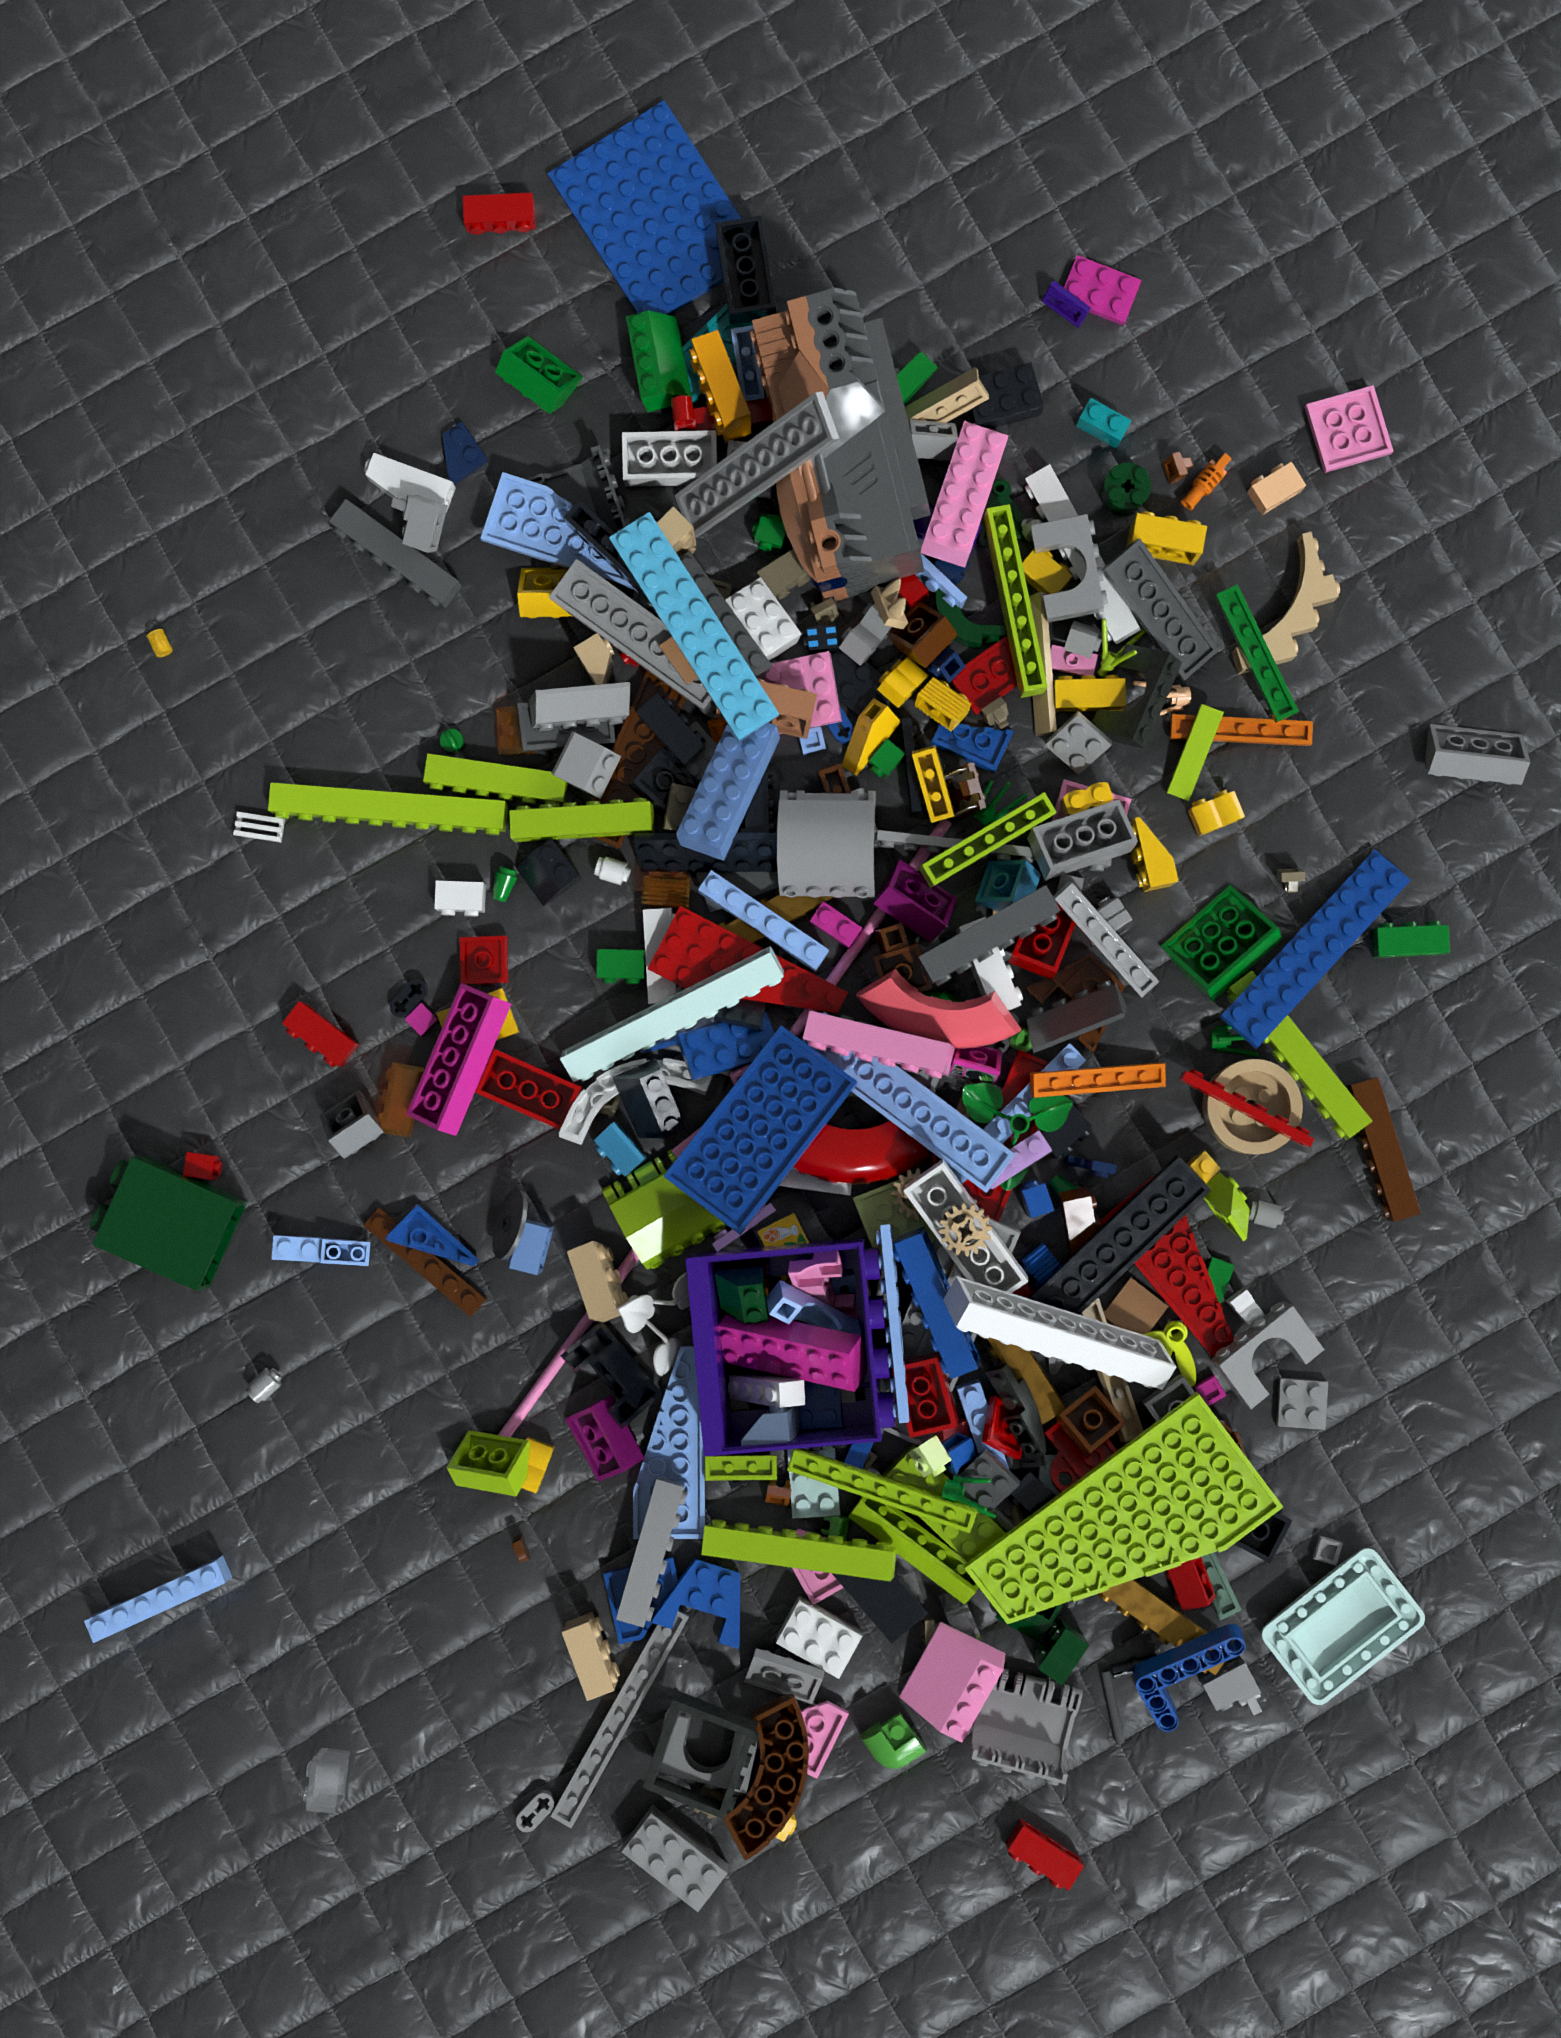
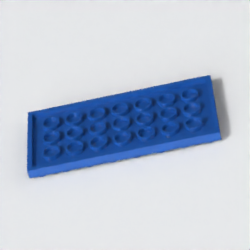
M781 1025L665 1173L664 1178L741 1235L858 1082Z

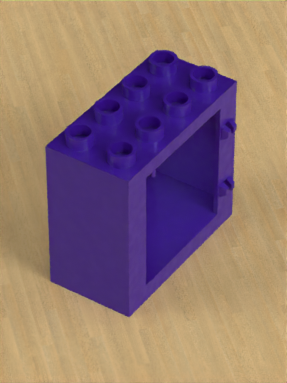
M865 1237L702 1252L686 1258L704 1456L882 1441L884 1428L895 1427L894 1421H896V1417L894 1418L893 1415L894 1394L892 1392H881L879 1378H890L891 1368H889L888 1363L889 1344H876L875 1329L885 1328L886 1319H884L883 1311L885 1300L884 1295L871 1296L870 1280L880 1279V1276H882V1269L880 1270L878 1259L880 1254L879 1247L867 1248ZM838 1250L843 1263V1270L853 1269L855 1274L857 1315L862 1334L867 1372L864 1382H861L857 1389L865 1388L866 1400L842 1403L843 1427L801 1429V1432L791 1442L741 1446V1440L769 1408L731 1411L727 1363L724 1362L718 1328L723 1317L714 1272L719 1270V1262L767 1259L769 1276L789 1275L790 1261L812 1260L815 1252Z

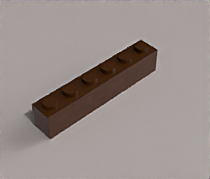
M1372 1077L1346 1085L1347 1090L1372 1120L1370 1124L1360 1130L1359 1143L1361 1148L1366 1150L1368 1157L1366 1165L1369 1172L1373 1173L1375 1179L1373 1188L1376 1195H1380L1382 1201L1380 1210L1383 1217L1387 1218V1221L1396 1222L1421 1214L1379 1077Z

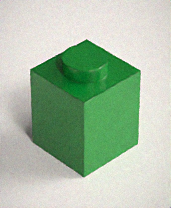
M886 739L869 760L870 771L879 778L883 776L887 779L902 761L905 753Z

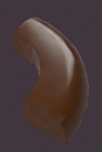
M788 1694L754 1710L752 1720L759 1722L756 1731L760 1733L758 1737L761 1754L759 1769L748 1788L747 1794L743 1793L736 1800L733 1811H727L725 1819H723L745 1861L768 1846L776 1835L784 1829L786 1823L796 1810L804 1789L809 1761L808 1737L804 1718L794 1694Z

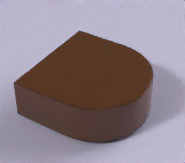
M523 1534L516 1536L512 1546L517 1559L521 1563L530 1560L529 1550Z

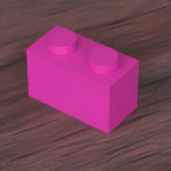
M822 902L810 920V924L848 949L862 930L861 926L825 902Z

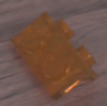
M516 705L497 708L498 755L534 754L535 751L522 752Z

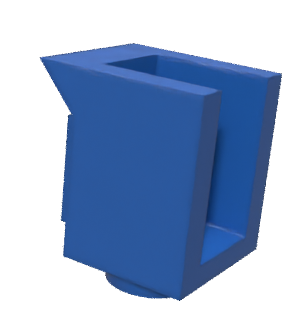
M959 1432L954 1433L941 1442L952 1460L944 1466L947 1471L957 1475L960 1467L977 1456L975 1451L976 1445L973 1439Z

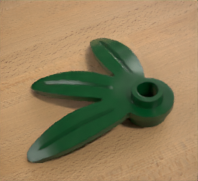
M1001 478L994 479L986 503V509L1010 504L1016 536L1020 541L1025 542L1026 539L1022 534L1023 529L1021 527V522L1024 518L1017 505L1009 498L1011 493L1010 484ZM997 486H1000L1004 489V491L997 492L995 488ZM982 517L979 537L980 544L985 546L988 543Z

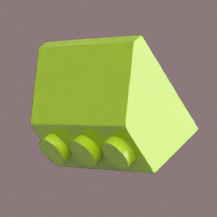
M468 1430L446 1468L456 1486L517 1496L527 1478L530 1442L529 1440Z

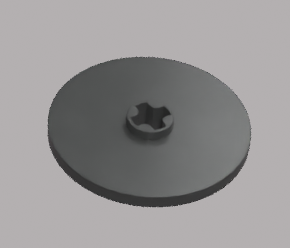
M515 1189L508 1194L495 1222L492 1247L495 1257L501 1260H506L513 1254L524 1231L528 1202L527 1196L522 1190Z

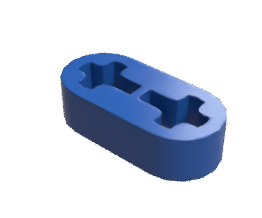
M840 706L842 722L826 726L838 743L847 744L850 742L854 728ZM841 724L844 730H850L848 738L838 736L840 729L837 725Z

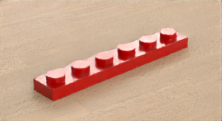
M1191 1069L1190 1072L1187 1070L1182 1071L1178 1080L1304 1147H1311L1314 1138L1309 1136L1310 1131L1298 1125L1294 1128L1287 1124L1289 1120L1278 1114L1275 1117L1267 1114V1108L1257 1103H1254L1252 1106L1245 1102L1246 1097L1234 1091L1232 1094L1224 1091V1085L1214 1080L1209 1083L1202 1079L1203 1074L1194 1069Z

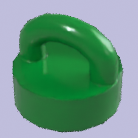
M446 729L440 737V744L445 751L456 753L462 749L464 738L458 730Z

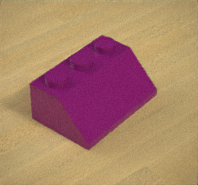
M899 859L879 889L874 905L916 932L919 936L932 942L947 927L957 898L938 885L930 888L921 873Z
M612 1395L600 1399L565 1418L598 1482L622 1473L644 1459L639 1445L629 1430V1426L627 1425L621 1429L607 1412L616 1403Z

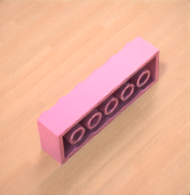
M964 421L921 548L922 554L965 568L1008 435Z
M809 1011L803 1039L809 1042L808 1046L814 1049L826 1051V1047L832 1048L831 1051L835 1052V1054L849 1057V1053H854V1057L868 1062H872V1058L878 1059V1063H881V1065L895 1068V1064H900L904 1070L918 1073L919 1069L925 1070V1074L939 1079L942 1078V1075H949L955 1050L949 1043L814 1011Z

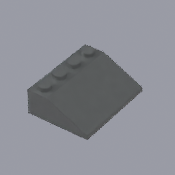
M1107 980L1097 984V989L1088 992L1087 989L1075 993V998L1066 1001L1065 998H1061L1052 1002L1053 1007L1044 1010L1042 1006L1030 1011L1031 1015L1026 1020L1033 1052H1038L1124 1018L1127 1007L1117 982L1110 983Z

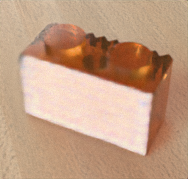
M649 872V876H643L642 905L672 908L682 906L689 909L691 879L686 878L687 874L673 873L672 877H663L662 872Z

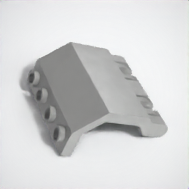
M1004 1668L999 1681L997 1680L973 1722L969 1751L971 1759L974 1760V1763L981 1766H988V1764L998 1766L997 1768L1003 1772L1011 1773L1012 1770L1021 1772L1022 1776L1029 1779H1035L1036 1776L1043 1778L1046 1783L1052 1785L1066 1784L1068 1777L1065 1769L1066 1752L1074 1719L1079 1711L1083 1689L1073 1686L1070 1689L1068 1685L1064 1684L1061 1689L1059 1702L1051 1700L1055 1689L1053 1681L1049 1680L1047 1683L1046 1679L1025 1674L1023 1680V1673L1017 1672L1013 1689L1005 1688L1008 1679V1669Z

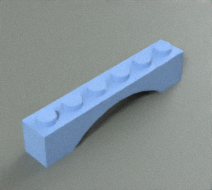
M712 870L698 889L699 894L766 936L814 972H816L829 953V949Z
M221 1556L154 1589L97 1612L84 1620V1623L93 1643L216 1588L229 1581L232 1575L224 1557Z

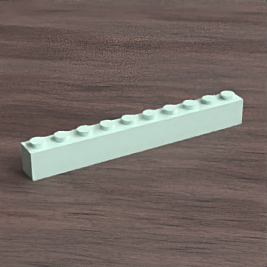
M771 946L563 1050L560 1060L573 1082L579 1079L585 1081L594 1075L593 1072L599 1069L602 1071L607 1070L614 1065L615 1061L621 1058L622 1060H627L635 1054V1051L641 1048L643 1050L649 1049L656 1044L655 1041L661 1038L669 1039L677 1033V1030L683 1027L685 1029L691 1028L697 1024V1020L703 1017L706 1019L711 1018L718 1013L719 1009L725 1006L727 1008L733 1007L739 1003V999L745 996H755L761 991V988L767 985L772 987L781 982V978L784 977V970Z

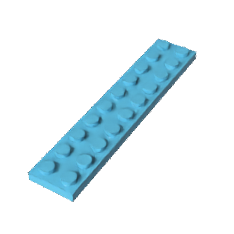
M648 512L610 536L609 540L738 741L778 717L777 709L651 513Z

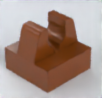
M1180 452L1171 454L1162 462L1169 484L1177 483L1188 474L1187 469L1193 467L1191 458H1182Z
M771 1480L767 1488L765 1502L788 1507L792 1491L790 1481L786 1480L784 1487H778L776 1485L777 1480Z

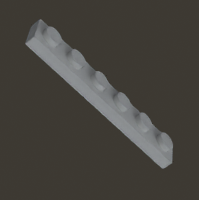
M1068 881L1053 895L1056 903L1140 997L1147 994L1159 982L1072 882Z

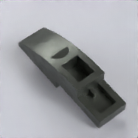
M1008 1364L990 1367L985 1373L1008 1411L1004 1420L1026 1458L1044 1455L1046 1453L1043 1426L1027 1383L1024 1379L1016 1380Z

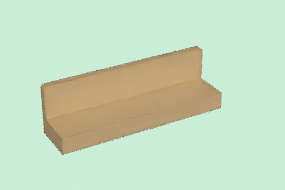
M975 367L904 407L908 424L910 419L946 423L988 400L989 394L979 380L978 369Z

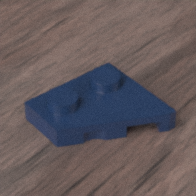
M462 421L442 434L448 480L452 481L454 485L489 462Z
M1065 1156L1064 1165L1091 1170L1090 1175L1108 1178L1109 1174H1115L1117 1168L1115 1164Z

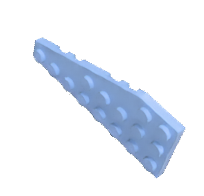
M502 472L480 538L482 541L568 569L577 559L606 581L636 590L566 525L563 517L573 507L571 503L558 496L545 485Z
M892 1224L880 1225V1230H876L877 1245H882L883 1254L878 1255L880 1270L884 1269L885 1278L881 1279L882 1294H887V1303L883 1304L884 1319L889 1318L890 1327L885 1329L886 1341L892 1345V1353H888L889 1368H894L895 1378H890L891 1392H896L897 1402L893 1403L894 1418H899V1423H907L910 1419L907 1387L905 1385L906 1373L903 1361L904 1349L900 1311H898L899 1292L898 1287H896L898 1279L896 1259L893 1254V1248H895Z
M680 1346L633 1490V1539L640 1538L657 1476L685 1483L683 1490L688 1491L684 1505L679 1504L677 1513L681 1514L678 1527H672L670 1536L674 1537V1539H703L705 1526V1456L703 1453L694 1346Z

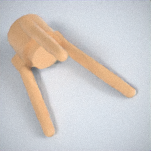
M1133 681V685L1146 687V682ZM1172 685L1167 698H1169V703L1174 704V706L1162 709L1160 716L1173 711H1182L1183 706L1190 705V688Z

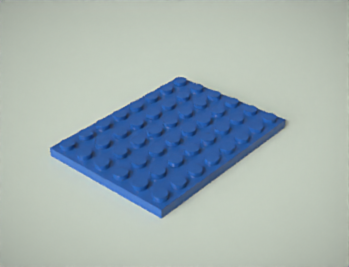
M665 100L547 173L548 178L636 313L649 310L671 315L723 282L715 223L742 218Z

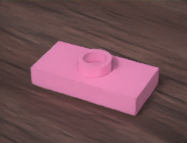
M1052 645V670L1081 677L1094 675L1098 655L1092 653L1091 658H1087L1066 651L1064 647Z

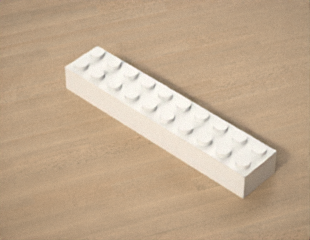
M956 1276L943 1299L955 1326L963 1332L971 1331L983 1338L990 1337L1006 1345L1013 1344L1026 1351L1040 1352L1046 1357L1051 1358L1053 1356L1068 1364L1076 1363L1088 1370H1099L1108 1376L1115 1375L1121 1377L1127 1382L1135 1381L1147 1388L1154 1387L1163 1390L1176 1369V1365L1158 1339Z

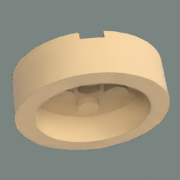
M1261 1059L1241 1060L1227 1065L1211 1078L1209 1083L1214 1080L1225 1086L1224 1091L1230 1094L1234 1091L1246 1097L1245 1102L1252 1100L1267 1108V1114L1273 1117L1278 1114L1289 1120L1287 1124L1294 1128L1300 1125L1303 1103L1299 1087L1292 1076L1279 1065ZM1204 1093L1202 1111L1205 1124L1212 1135L1224 1147L1243 1154H1264L1282 1147L1290 1140Z

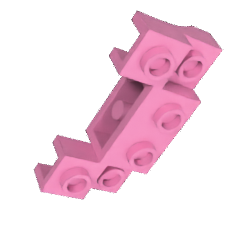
M838 1250L815 1252L813 1260L803 1259L789 1262L788 1274L793 1287L858 1320L855 1294L836 1295L829 1277H842L843 1263Z

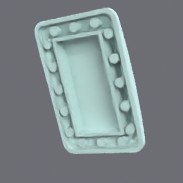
M1363 1548L1330 1571L1272 1618L1262 1628L1261 1637L1306 1697L1313 1704L1323 1705L1419 1630L1424 1624L1425 1615L1378 1553L1373 1549Z

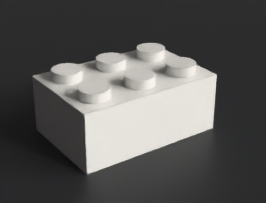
M761 577L725 600L769 661L798 642L802 633Z
M799 1595L776 1636V1644L839 1679L862 1638V1630L816 1604L812 1605L811 1601Z

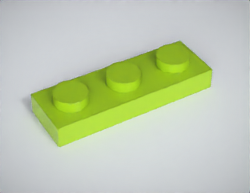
M777 1455L705 1456V1481L777 1480Z

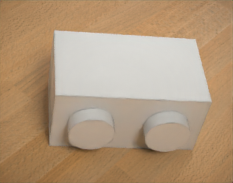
M436 881L435 909L441 911V915L455 916V912H464V916L477 917L479 913H485L486 884L483 882Z

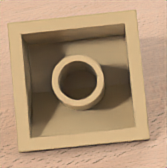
M596 633L573 648L595 685L609 684L614 664L612 655H614L613 648L609 641L604 638L601 639L600 635Z

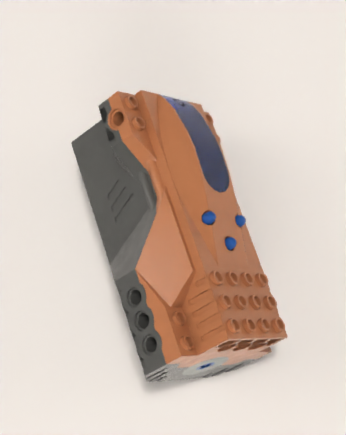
M832 288L787 301L789 310L752 320L754 329L750 330V335L756 350L757 363L763 375L761 376L763 387L772 408L773 423L815 392H823L840 438L776 483L782 521L793 550L808 579L822 593L824 599L833 596L835 601L865 593L880 583L925 572L913 520L930 516V509L882 318L863 323L856 292Z

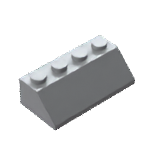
M630 682L535 690L529 699L532 728H539V731L553 730V726L571 729L577 727V724L585 723L586 727L598 726L600 722L609 721L610 725L621 724L629 716Z
M1430 724L1428 728L1425 756L1428 774L1450 776L1459 779H1476L1483 782H1502L1508 785H1522L1530 765V758L1522 734Z

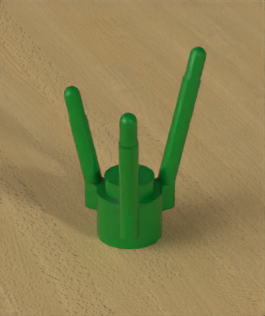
M989 780L983 791L985 799L993 784V780ZM1007 782L991 803H985L986 808L973 814L972 817L987 827L1019 804L1028 794H1022L994 815L996 810L993 807L1011 785L1010 782Z
M1229 1025L1216 1026V1030L1210 1031L1211 1048H1217V1052H1229L1253 1057L1259 1056L1257 1052L1227 1047L1231 1045V1041L1245 1040L1241 1035H1231L1230 1031H1226L1233 1029Z
M954 1475L953 1480L946 1479L942 1498L978 1509L977 1512L993 1519L996 1518V1515L989 1512L985 1506L964 1498L965 1486L961 1485V1483H990V1478H965Z

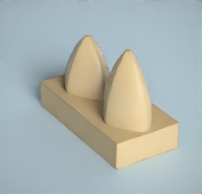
M898 578L891 581L884 588L875 586L871 591V595L883 624L904 629L908 624L904 614L906 599H898L897 597L901 579Z

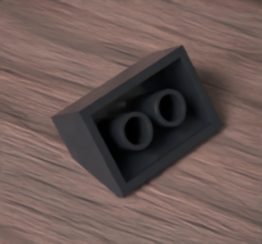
M656 1058L612 1077L638 1138H666L686 1129Z

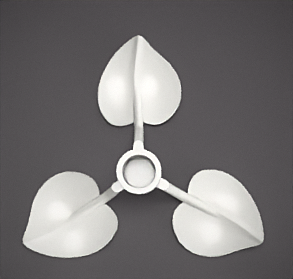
M687 1272L681 1275L675 1282L672 1291L674 1299L672 1301L655 1300L646 1294L641 1296L633 1295L627 1303L617 1308L625 1328L629 1332L636 1333L646 1324L663 1340V1344L656 1348L653 1357L655 1371L660 1376L666 1374L674 1366L681 1343L675 1337L668 1340L648 1319L654 1314L655 1308L653 1304L672 1306L677 1304L678 1308L682 1310L690 1306Z

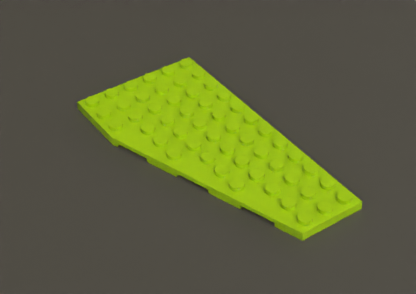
M1196 1392L963 1566L1004 1621L1010 1624L1034 1616L1036 1612L1072 1600L1075 1602L1107 1591L1110 1587L1142 1576L1148 1577L1181 1566V1563L1216 1551H1225L1281 1510L1283 1506L1202 1397Z

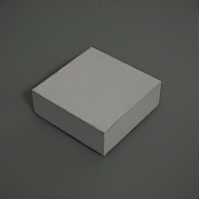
M1318 1535L1312 1558L1337 1566L1343 1543Z

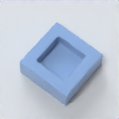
M821 726L809 729L807 739L799 737L803 756L826 751Z

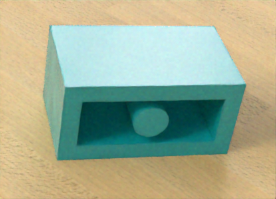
M1090 398L1076 427L1117 449L1132 420Z

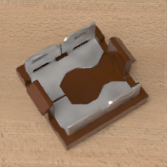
M974 762L967 763L944 776L947 784L951 783L952 790H948L952 805L956 804L958 811L954 814L957 820L969 817L986 808L985 796L981 790L979 774L975 769Z

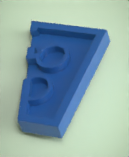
M940 724L931 745H935L937 748L967 762H974V765L994 774L1014 731L993 730L990 727H970L966 724H958L953 731H949V729Z

